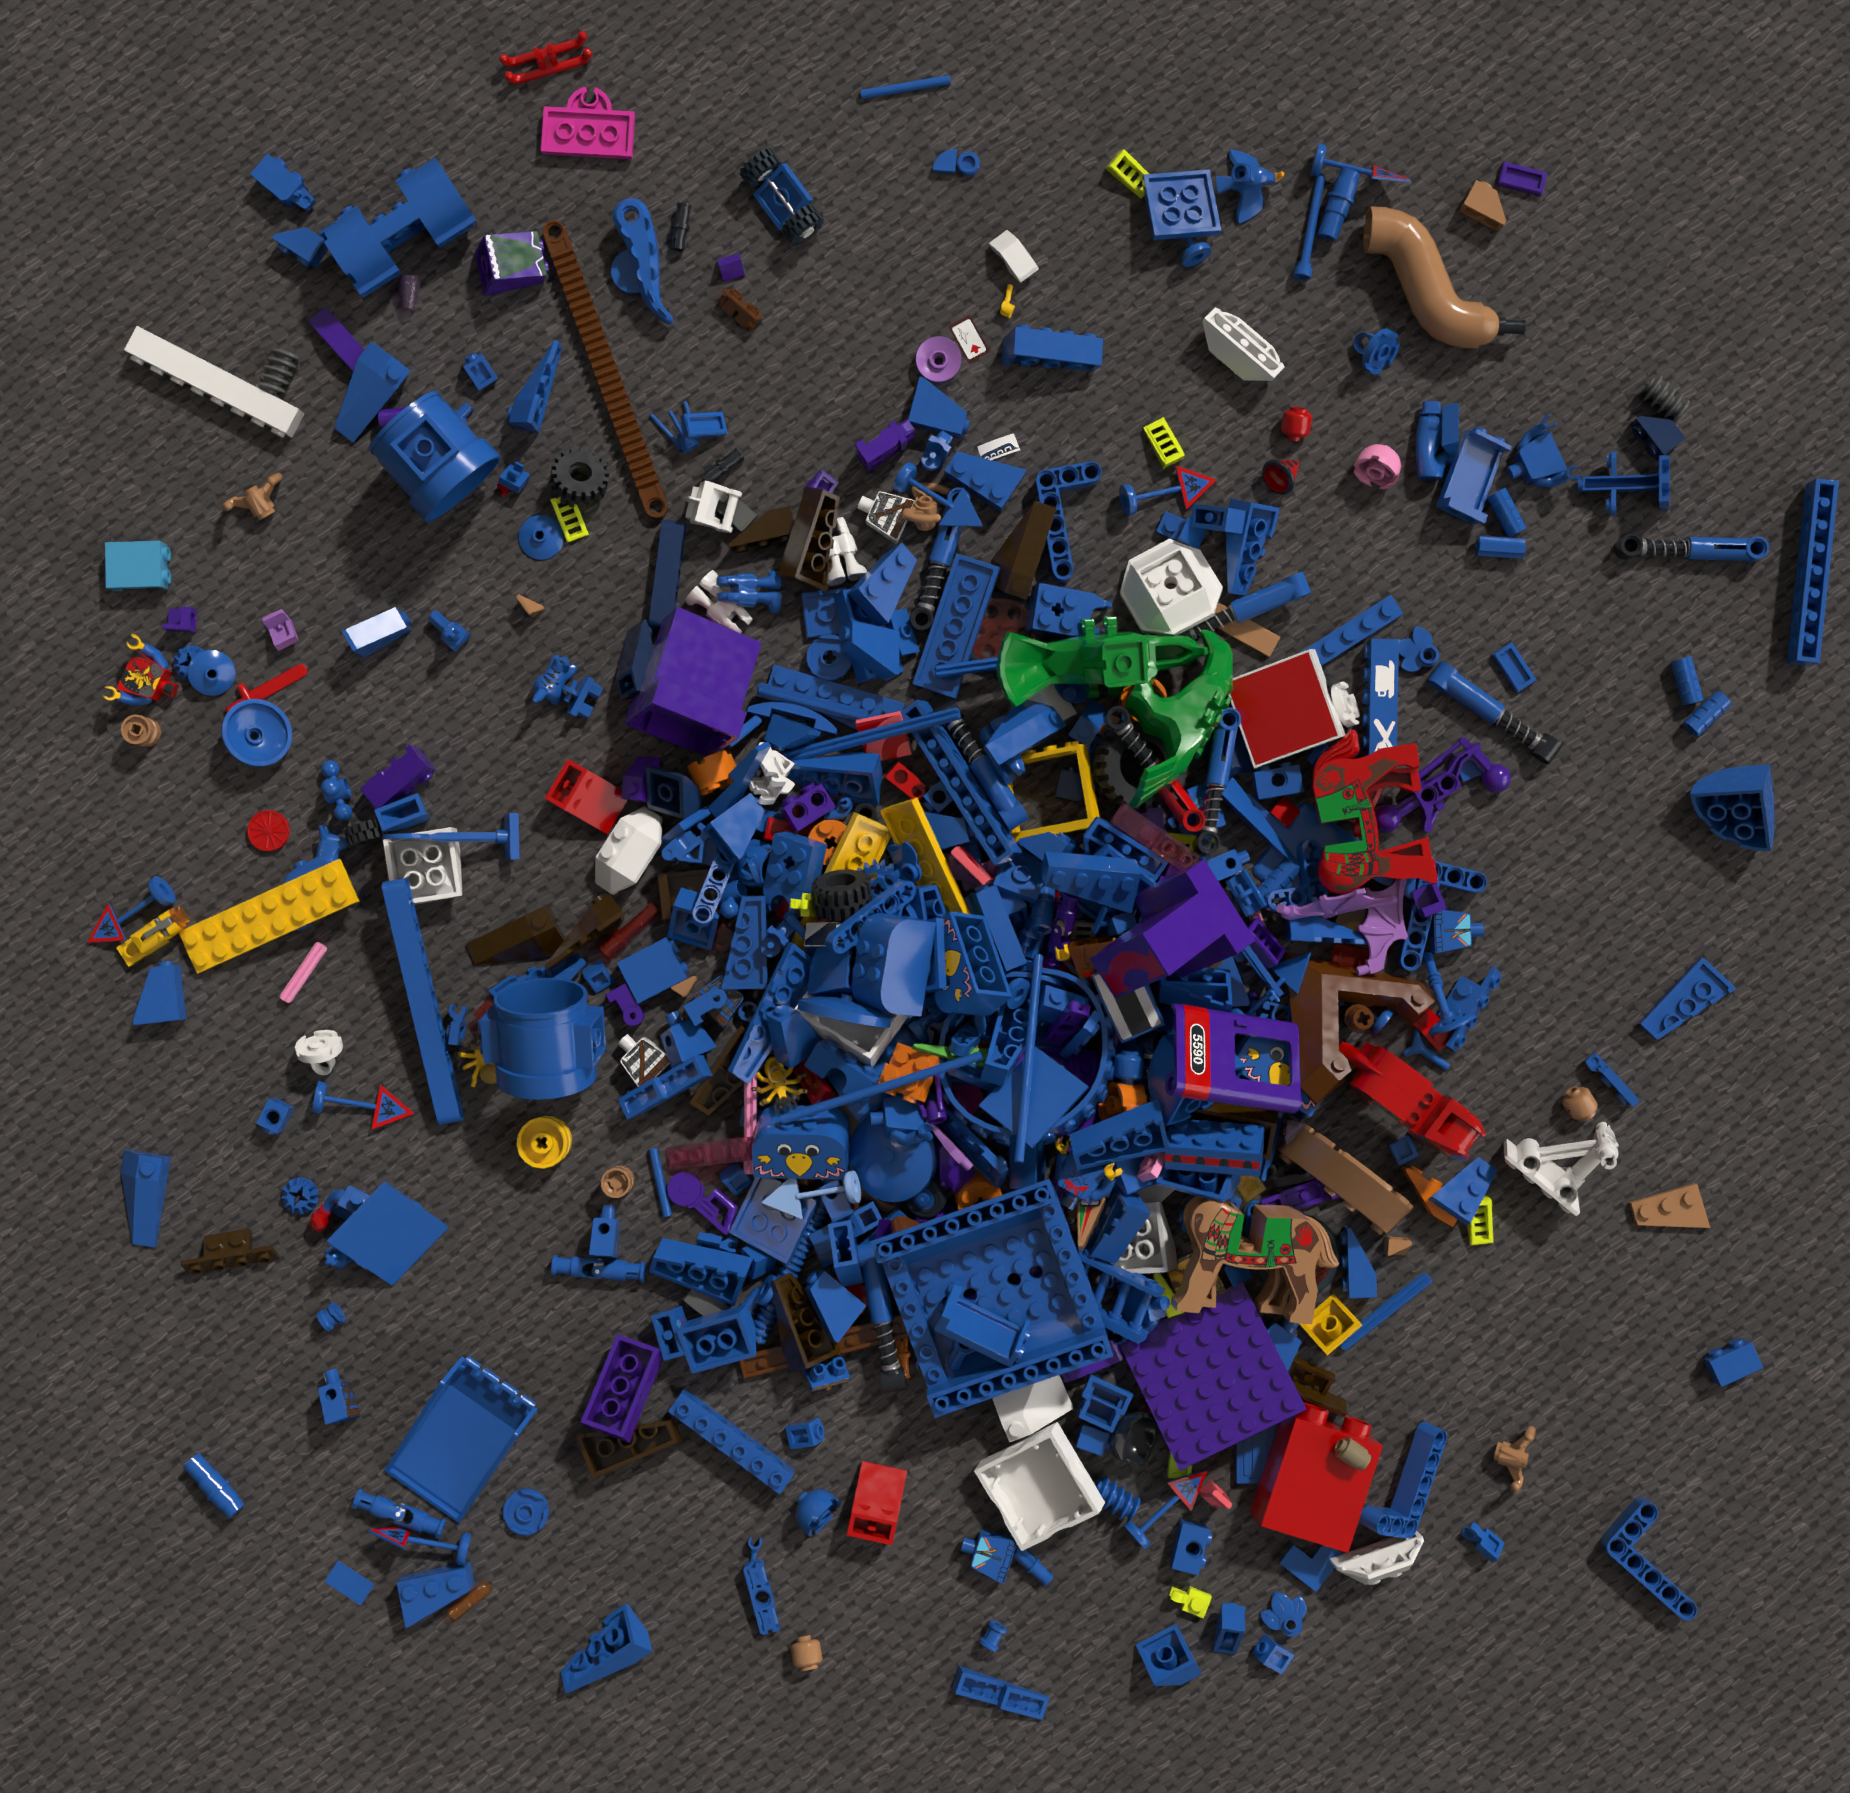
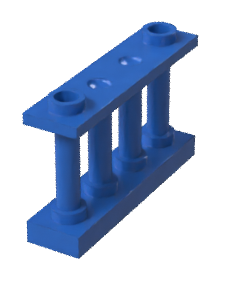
M1088 1249L1079 1251L1087 1275L1091 1266L1103 1271L1094 1296L1105 1328L1137 1344L1146 1340L1149 1331L1143 1329L1142 1321L1152 1296L1158 1297L1162 1295L1165 1289L1159 1287V1283L1152 1279L1145 1280L1108 1261L1091 1256ZM1113 1276L1123 1281L1113 1310L1107 1311L1102 1308L1101 1301L1110 1277ZM1131 1286L1144 1292L1134 1319L1129 1322L1122 1318L1121 1312Z

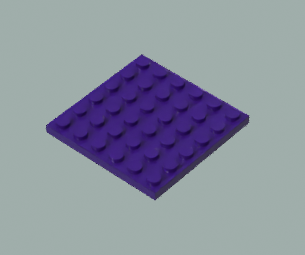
M1243 1281L1237 1283L1235 1288L1231 1286L1217 1293L1216 1308L1202 1307L1200 1313L1184 1312L1169 1318L1167 1317L1159 1321L1156 1328L1147 1335L1146 1340L1137 1344L1127 1339V1341L1120 1344L1180 1471L1307 1410Z

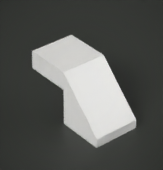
M1008 230L989 243L992 250L1004 260L1009 273L1020 283L1039 269L1021 242Z

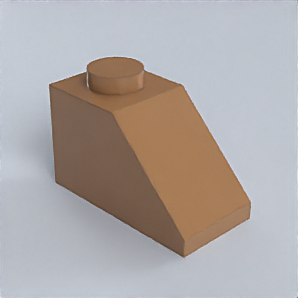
M1476 180L1459 212L1499 232L1506 223L1497 190L1493 189L1487 182Z

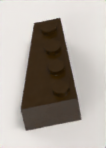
M805 487L778 575L809 589L828 592L829 584L826 583L827 572L831 570V563H828L830 549H833L834 546L832 530L836 527L840 497L824 489Z

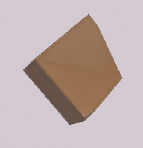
M1386 1236L1384 1238L1383 1254L1386 1256L1393 1254L1406 1255L1412 1246V1241L1404 1237Z

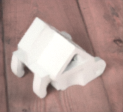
M705 480L700 483L699 487L693 486L691 496L685 498V501L689 502L685 517L690 520L691 524L712 527L719 532L732 533L733 528L731 524L738 498H741L742 492ZM727 497H729L723 522L720 524V519L714 517L718 501L725 502Z
M771 747L760 765L764 776L761 778L755 774L749 784L750 790L754 794L761 795L758 803L762 805L773 804L780 793L788 794L795 786L794 782L786 778L795 763L779 752L772 750Z

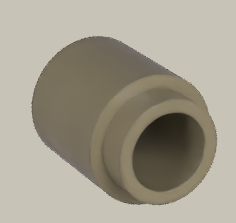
M1350 1437L1341 1438L1335 1445V1456L1354 1470L1362 1471L1368 1466L1371 1460L1368 1450Z

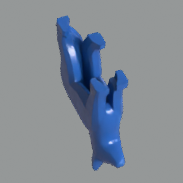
M320 825V840L316 858L309 862L302 860L294 864V870L285 876L284 883L340 859V851L348 847L345 837L330 834L326 826ZM308 924V925H306V926H303V927H301V928H299V929H297V930H298V931H302V930H304L305 928L311 926V924Z

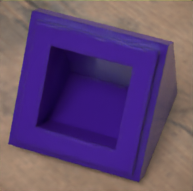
M739 253L717 259L723 282L745 276Z

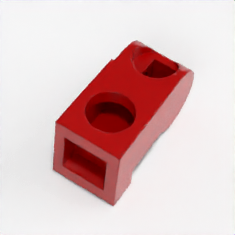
M896 762L884 777L911 799L918 798L920 801L929 790L919 778L900 762Z

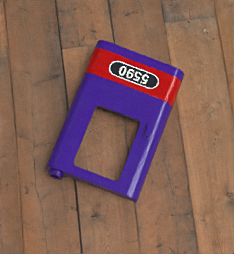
M1170 1003V1008L1174 1010V1071L1168 1074L1165 1082V1090L1169 1096L1292 1114L1301 1108L1299 1029L1296 1023ZM1235 1034L1286 1042L1289 1046L1290 1085L1285 1086L1237 1078L1235 1075Z

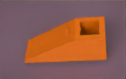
M1412 1165L1410 1168L1402 1166L1403 1173L1427 1212L1453 1227L1457 1219L1428 1200L1441 1189L1443 1184L1432 1177L1429 1180L1422 1177L1423 1172Z

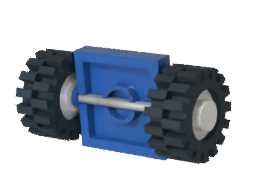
M772 148L762 149L760 153H755L753 158L750 157L749 161L743 164L744 167H741L740 176L751 190L758 189L753 194L790 244L798 246L801 242L804 243L806 239L816 234L817 230L821 229L824 224V219L814 205L810 204L813 201L812 197L787 163H782Z

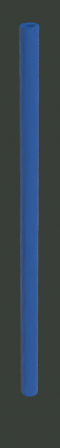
M1035 954L1033 959L1014 1162L1024 1163L1043 963V955Z
M979 1051L780 1115L782 1124H786L982 1061L983 1057Z

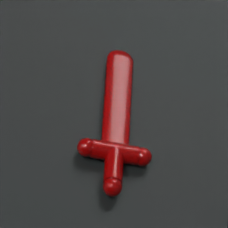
M298 664L251 691H248L245 684H238L237 690L242 698L228 705L225 709L226 713L241 701L248 699L263 700L301 679L307 674V667L303 664Z

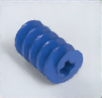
M1100 1476L1094 1484L1105 1501L1103 1509L1106 1510L1111 1506L1110 1514L1114 1515L1119 1511L1118 1519L1122 1520L1126 1516L1128 1523L1139 1508L1140 1498L1136 1496L1132 1499L1133 1493L1130 1491L1125 1493L1124 1487L1120 1486L1117 1488L1115 1481L1109 1483V1477L1104 1476L1101 1478Z

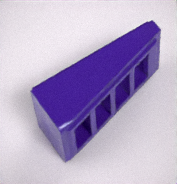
M1256 917L1248 926L1250 933L1255 939L1251 946L1263 966L1268 969L1277 965L1286 950Z

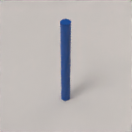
M950 75L862 89L860 92L861 98L867 99L950 85L951 80Z

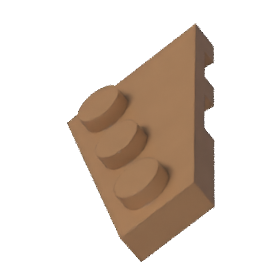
M1696 1183L1629 1202L1636 1225L1710 1228Z

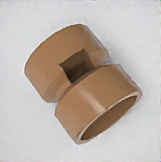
M135 714L123 721L121 734L131 744L150 747L155 745L160 739L161 729L155 720Z
M623 1165L610 1168L601 1178L603 1192L612 1198L624 1196L634 1185L633 1172Z

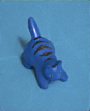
M554 655L545 673L537 677L532 686V692L535 694L532 701L537 703L545 698L553 705L561 703L565 697V692L561 688L576 674L577 666L574 664L570 665L567 657Z

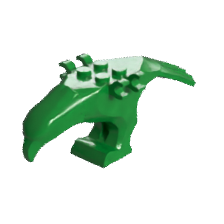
M1112 616L1103 617L1105 634L1095 635L1094 619L1087 618L1081 619L1083 636L1056 642L1044 643L1019 634L1007 632L1001 642L1000 651H998L996 670L1006 700L1013 707H1017L1050 684H1086L1085 693L1086 697L1098 698V684H1104L1107 687L1108 695H1121V686L1148 683L1149 660L1154 662L1158 670L1175 668L1191 664L1198 657L1207 655L1208 648L1199 645L1189 636L1141 635L1134 632L1117 633L1116 617Z
M1209 630L1200 631L1204 646L1208 648V654L1205 655L1201 675L1181 692L1166 698L1156 695L1152 685L1158 669L1154 662L1149 660L1148 683L1135 684L1124 706L1128 713L1138 720L1143 732L1158 737L1163 741L1168 760L1144 770L1132 800L1127 803L1131 809L1137 808L1160 789L1184 774L1194 754H1196V759L1200 758L1205 743L1209 741L1213 734L1214 727H1217L1222 719V712L1228 708L1232 700L1231 697L1227 699L1225 697L1233 691V653L1230 645L1223 639H1220L1214 632Z

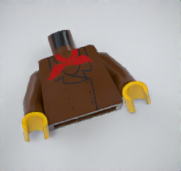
M1105 935L1070 940L1069 949L1067 944H1064V949L1062 950L1054 947L1056 959L1062 961L1072 974L1077 975L1079 979L1082 977L1087 981H1091L1092 990L1097 991L1091 975L1098 971L1090 958L1112 943L1115 938L1114 936Z

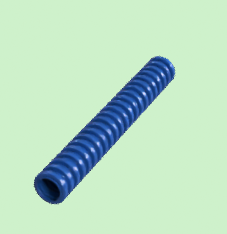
M821 1196L814 1197V1199L820 1202L790 1264L782 1262L783 1266L779 1267L780 1273L776 1274L777 1278L792 1273L797 1279V1272L801 1271L800 1266L804 1265L803 1260L807 1259L808 1256L806 1254L810 1253V1246H813L808 1235L819 1230V1227L823 1226L822 1221L827 1218L825 1215L829 1214ZM774 1297L767 1305L760 1306L761 1311L756 1314L758 1318L754 1319L756 1342L759 1344L766 1343L765 1338L769 1337L768 1332L773 1329L771 1325L776 1322L777 1314Z

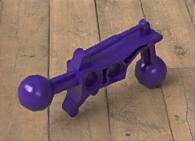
M1460 737L1457 743L1418 772L1421 786L1420 792L1411 793V796L1394 806L1383 804L1374 810L1378 831L1382 833L1394 831L1399 826L1402 816L1419 807L1422 814L1421 828L1423 831L1431 832L1438 812L1445 807L1441 799L1461 788L1458 776L1463 762L1468 758L1482 772V784L1489 792L1499 793L1507 789L1510 784L1511 775L1503 765L1490 762L1479 749L1482 746L1480 743H1470L1465 737ZM1460 745L1463 746L1462 750L1451 756L1442 771L1424 782L1421 781L1444 758ZM1447 776L1450 784L1447 788L1443 789L1441 780ZM1424 789H1428L1430 797L1423 801L1421 793Z

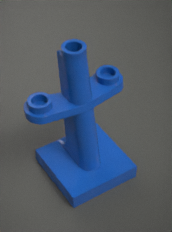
M1612 451L1611 454H1607L1606 458L1607 468H1611V476H1591L1578 479V492H1611V499H1606V513H1611V515H1616L1617 492L1659 491L1660 510H1670L1669 455L1659 456V473L1617 476V452Z

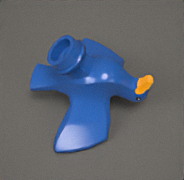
M1231 149L1229 157L1234 164L1231 176H1216V186L1218 193L1228 190L1239 191L1241 196L1236 213V222L1240 224L1255 217L1262 210L1263 197L1261 187L1263 185L1278 184L1284 177V172L1270 173L1266 169L1259 167L1257 159L1253 156Z

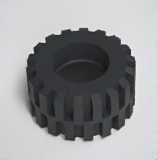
M851 869L834 870L822 874L812 882L815 914L822 919L846 921L872 901L870 878L866 873H862V871Z

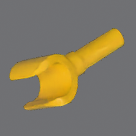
M1011 284L1007 285L1006 296L1000 310V314L1011 318L1015 306L1009 303L1013 289Z

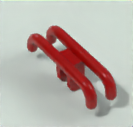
M580 31L575 39L556 45L549 43L546 44L547 47L542 49L535 47L532 52L515 57H508L505 54L500 55L499 60L504 66L514 67L532 61H537L539 66L537 69L520 74H513L507 71L504 74L505 79L509 83L520 84L586 64L592 58V51L589 48H585L582 55L558 62L556 54L579 48L587 41V34L584 31Z

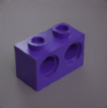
M812 782L801 789L802 794L797 797L793 794L782 801L784 805L778 809L792 832L801 830L836 807L822 783L814 785ZM814 793L817 794L820 799L819 804L817 806L813 805L811 802V796ZM795 805L801 810L798 818H795L792 814V808Z

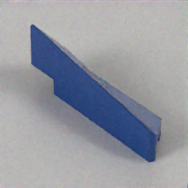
M1232 777L1228 781V787L1222 790L1221 798L1268 845L1299 869L1301 867L1297 857L1299 840L1249 793L1246 794Z

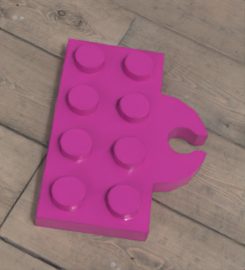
M596 87L594 88L596 101L592 104H587L584 102L585 97L588 95L587 88H580L568 99L566 108L544 106L541 153L544 155L633 160L635 112L612 110V105L607 95Z

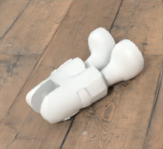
M843 517L837 518V528L840 535L832 537L834 546L833 549H830L829 554L831 570L826 578V583L829 586L840 585L846 580L840 556H843L845 559L847 575L850 581L860 580L867 573L866 568L858 564L854 557L857 547Z
M711 570L700 581L699 585L717 599L716 594L723 591L716 585L718 574ZM698 586L684 600L690 606L694 604L703 606L707 609L706 616L713 622L739 633L742 631L734 622L730 621L736 614L748 625L753 620L741 606L719 601L714 603Z

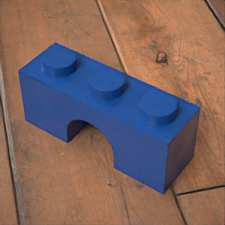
M824 1039L818 1042L804 1065L822 1079L831 1075L835 1068L843 1071L847 1080L842 1091L844 1094L876 1085L881 1077L873 1067L864 1065L858 1061L857 1056L850 1052H845L839 1048L838 1043L831 1039ZM871 1096L856 1102L862 1105L870 1100Z

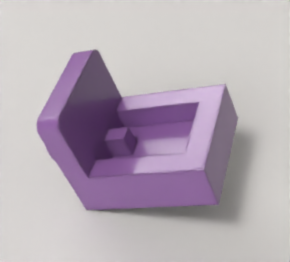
M282 609L262 618L278 651L299 641L292 620Z

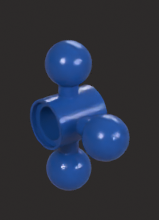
M328 760L321 766V773L326 778H329L322 782L321 791L328 804L336 802L337 806L334 809L335 818L342 822L348 821L352 817L353 811L348 804L344 803V799L352 797L350 786L346 778L337 779L340 771L339 765L333 760Z
M734 868L720 899V912L725 918L735 917L739 912L742 896H747L746 886L738 878Z

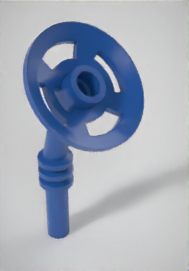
M1431 952L1425 953L1423 957L1428 971L1427 980L1430 989L1434 992L1441 1013L1439 1015L1441 1020L1435 1023L1428 1033L1429 1035H1437L1466 1024L1473 1019V1016L1467 1013L1453 1014V1011L1449 1010L1442 990V978L1440 973L1437 972Z

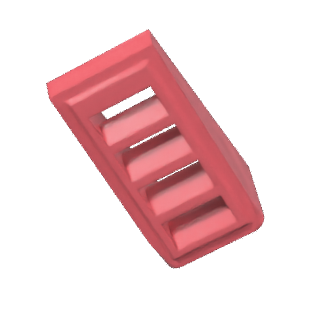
M1208 1480L1200 1489V1496L1212 1507L1230 1509L1232 1507L1227 1494L1212 1480Z

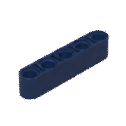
M662 520L649 615L651 630L659 631L663 619L677 605L686 522Z

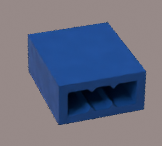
M666 937L617 962L638 1004L689 978L687 973L690 970L685 960L680 961L677 955L680 951L674 940L670 941Z

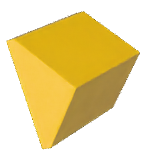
M1332 1294L1314 1310L1312 1324L1300 1323V1326L1328 1356L1359 1329L1362 1324Z

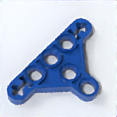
M906 880L895 882L831 931L826 938V948L831 952L842 954L852 946H857L861 927L872 910L874 914L901 915L903 907L916 894L915 885L911 881ZM890 898L891 905L886 910L884 906L885 900ZM856 923L858 931L855 935H852L851 928Z

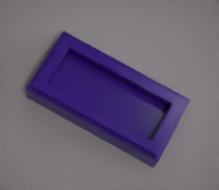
M1503 162L1497 186L1541 196L1548 173Z

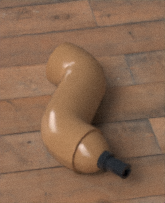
M1373 206L1368 208L1364 225L1365 254L1385 255L1390 259L1412 314L1420 327L1431 338L1449 346L1477 349L1479 345L1491 342L1496 336L1525 334L1526 320H1506L1505 317H1498L1493 309L1484 306L1482 302L1463 301L1456 295L1435 241L1427 228L1418 219L1397 209Z

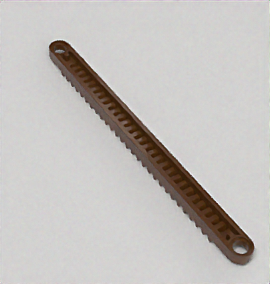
M551 220L544 225L543 235L645 511L652 519H662L668 513V504L564 225L560 221ZM557 227L561 229V235L555 239L551 238L549 231ZM658 501L663 504L661 512H651L650 507L653 502Z

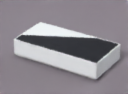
M806 923L804 946L826 947L827 935L842 923Z

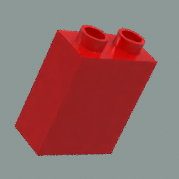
M1303 1402L1307 1410L1278 1424L1250 1514L1263 1527L1348 1553L1383 1445L1369 1435L1372 1427L1371 1424L1351 1416H1345L1341 1426L1326 1421L1329 1411ZM1350 1437L1368 1450L1371 1460L1364 1470H1354L1335 1456L1336 1451L1334 1448L1341 1438Z

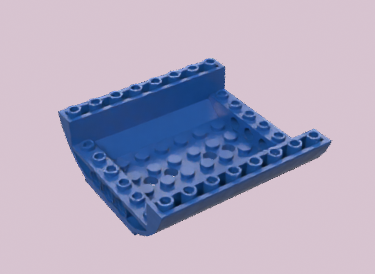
M1050 1179L870 1241L878 1264L882 1263L928 1387L927 1398L934 1418L1113 1357L1093 1290L1065 1213ZM1037 1265L1042 1268L1043 1272L1039 1277H1033L1029 1273L1032 1266ZM1012 1273H1016L1021 1277V1280L1018 1284L1013 1285L1008 1282L1007 1277ZM954 1284L963 1287L960 1298L1020 1327L1025 1320L1030 1321L1027 1329L1031 1331L1026 1344H1022L1025 1347L1024 1353L1019 1361L1015 1359L1011 1368L977 1351L966 1355L958 1370H952L947 1366L946 1363L953 1350L952 1343L954 1340L935 1331L934 1328L943 1308L942 1299L948 1296ZM972 1288L977 1292V1296L973 1300H968L963 1294L964 1291Z

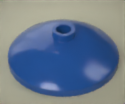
M248 699L237 703L227 712L222 722L221 736L227 751L236 760L253 767H265L276 763L287 753L292 741V728L284 712L273 703L261 699ZM250 734H255L257 736V740H252L250 738Z

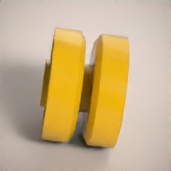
M545 1115L530 1120L522 1127L517 1137L519 1155L524 1162L536 1168H547L558 1164L566 1158L572 1145L570 1129L564 1121L554 1116ZM543 1138H547V1145L542 1143Z

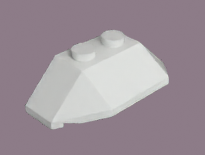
M1215 307L1203 319L1202 322L1209 351L1241 379L1272 381L1283 370L1284 365L1280 362L1274 347L1239 317L1227 312H1221L1220 309Z
M644 806L620 818L595 857V883L614 895L618 891L637 883L661 845L662 817Z
M1418 1531L1411 1538L1391 1537L1330 1558V1562L1337 1571L1365 1585H1374L1379 1583L1381 1579L1398 1577L1402 1572L1409 1570L1424 1539Z

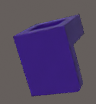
M181 606V609L170 608L168 624H162V629L171 632L196 633L197 610Z
M1431 883L1411 891V896L1420 918L1447 909L1437 883Z

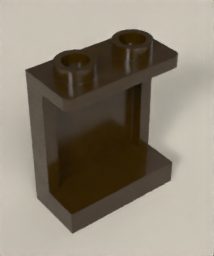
M710 868L658 874L663 920L671 919L673 905L681 887L698 893L701 892ZM714 871L712 873L713 878L720 881L719 872L715 873ZM709 890L704 893V896L709 901L717 898L714 891ZM719 902L718 907H717V909H716L717 914H719V909H720V906H721V903H720V902Z

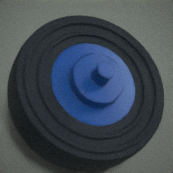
M933 1177L923 1192L905 1201L908 1208L915 1215L929 1218L937 1215L944 1208L947 1196L945 1188Z

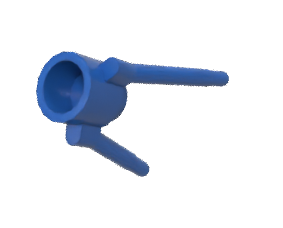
M684 401L685 413L689 414L691 412L688 403ZM669 410L668 414L679 432L676 435L678 440L654 414H650V418L675 444L678 451L682 450L683 453H687L699 445L697 440L700 438L685 439L683 428L673 411Z

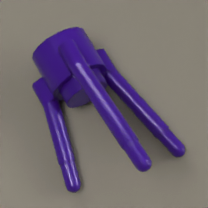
M940 1074L935 1075L937 1101L929 1102L926 1109L921 1101H916L921 1111L922 1119L928 1118L930 1124H938L947 1120L943 1104Z

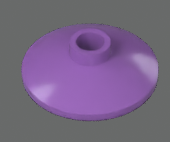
M941 336L931 337L924 341L917 351V368L930 381H947L953 378L960 369L961 352L958 346L949 338ZM936 358H941L943 360V363L941 365L935 364L934 360Z

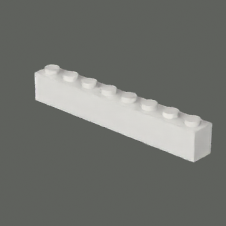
M136 326L124 349L131 355L130 359L137 364L143 366L145 362L151 365L150 370L161 376L164 373L170 375V380L180 386H183L184 383L192 386L190 388L192 392L202 397L204 393L211 396L210 400L221 407L224 404L232 407L230 411L241 417L244 414L252 417L250 421L262 428L265 424L272 428V433L282 438L285 435L292 438L304 416V413L298 408Z

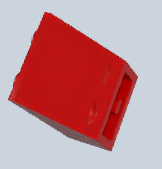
M567 759L545 796V799L606 834H609L628 801L621 799V789L570 759Z
M862 1461L847 1536L888 1545L893 1544L907 1470Z

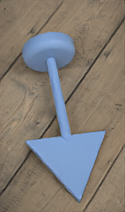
M853 1170L848 1171L844 1175V1186L799 1193L797 1179L789 1178L761 1203L803 1219L800 1199L845 1192L846 1198L850 1203H859L861 1199L860 1182L857 1173Z

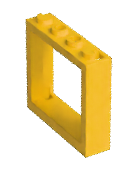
M1079 741L1065 743L1063 748H1057V745L1044 747V752L1036 753V750H1028L1022 753L1023 756L1021 757L1024 765L1077 754L1088 818L1020 831V826L1009 831L1016 843H1018L1020 838L1046 832L1055 834L1062 832L1065 834L1088 829L1095 817H1099L1087 745L1079 744ZM1012 783L1007 784L1014 794Z

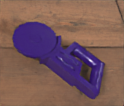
M683 1171L671 1177L668 1182L667 1192L672 1202L680 1206H688V1209L694 1207L725 1235H728L738 1206L717 1188L708 1198L705 1197L704 1184L701 1185L698 1178L690 1172ZM713 1198L727 1209L723 1225L717 1220L720 1209L711 1202Z

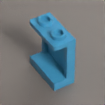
M161 541L105 542L106 588L112 591L140 588L168 590V584L171 583V573L168 570L171 552L167 544Z

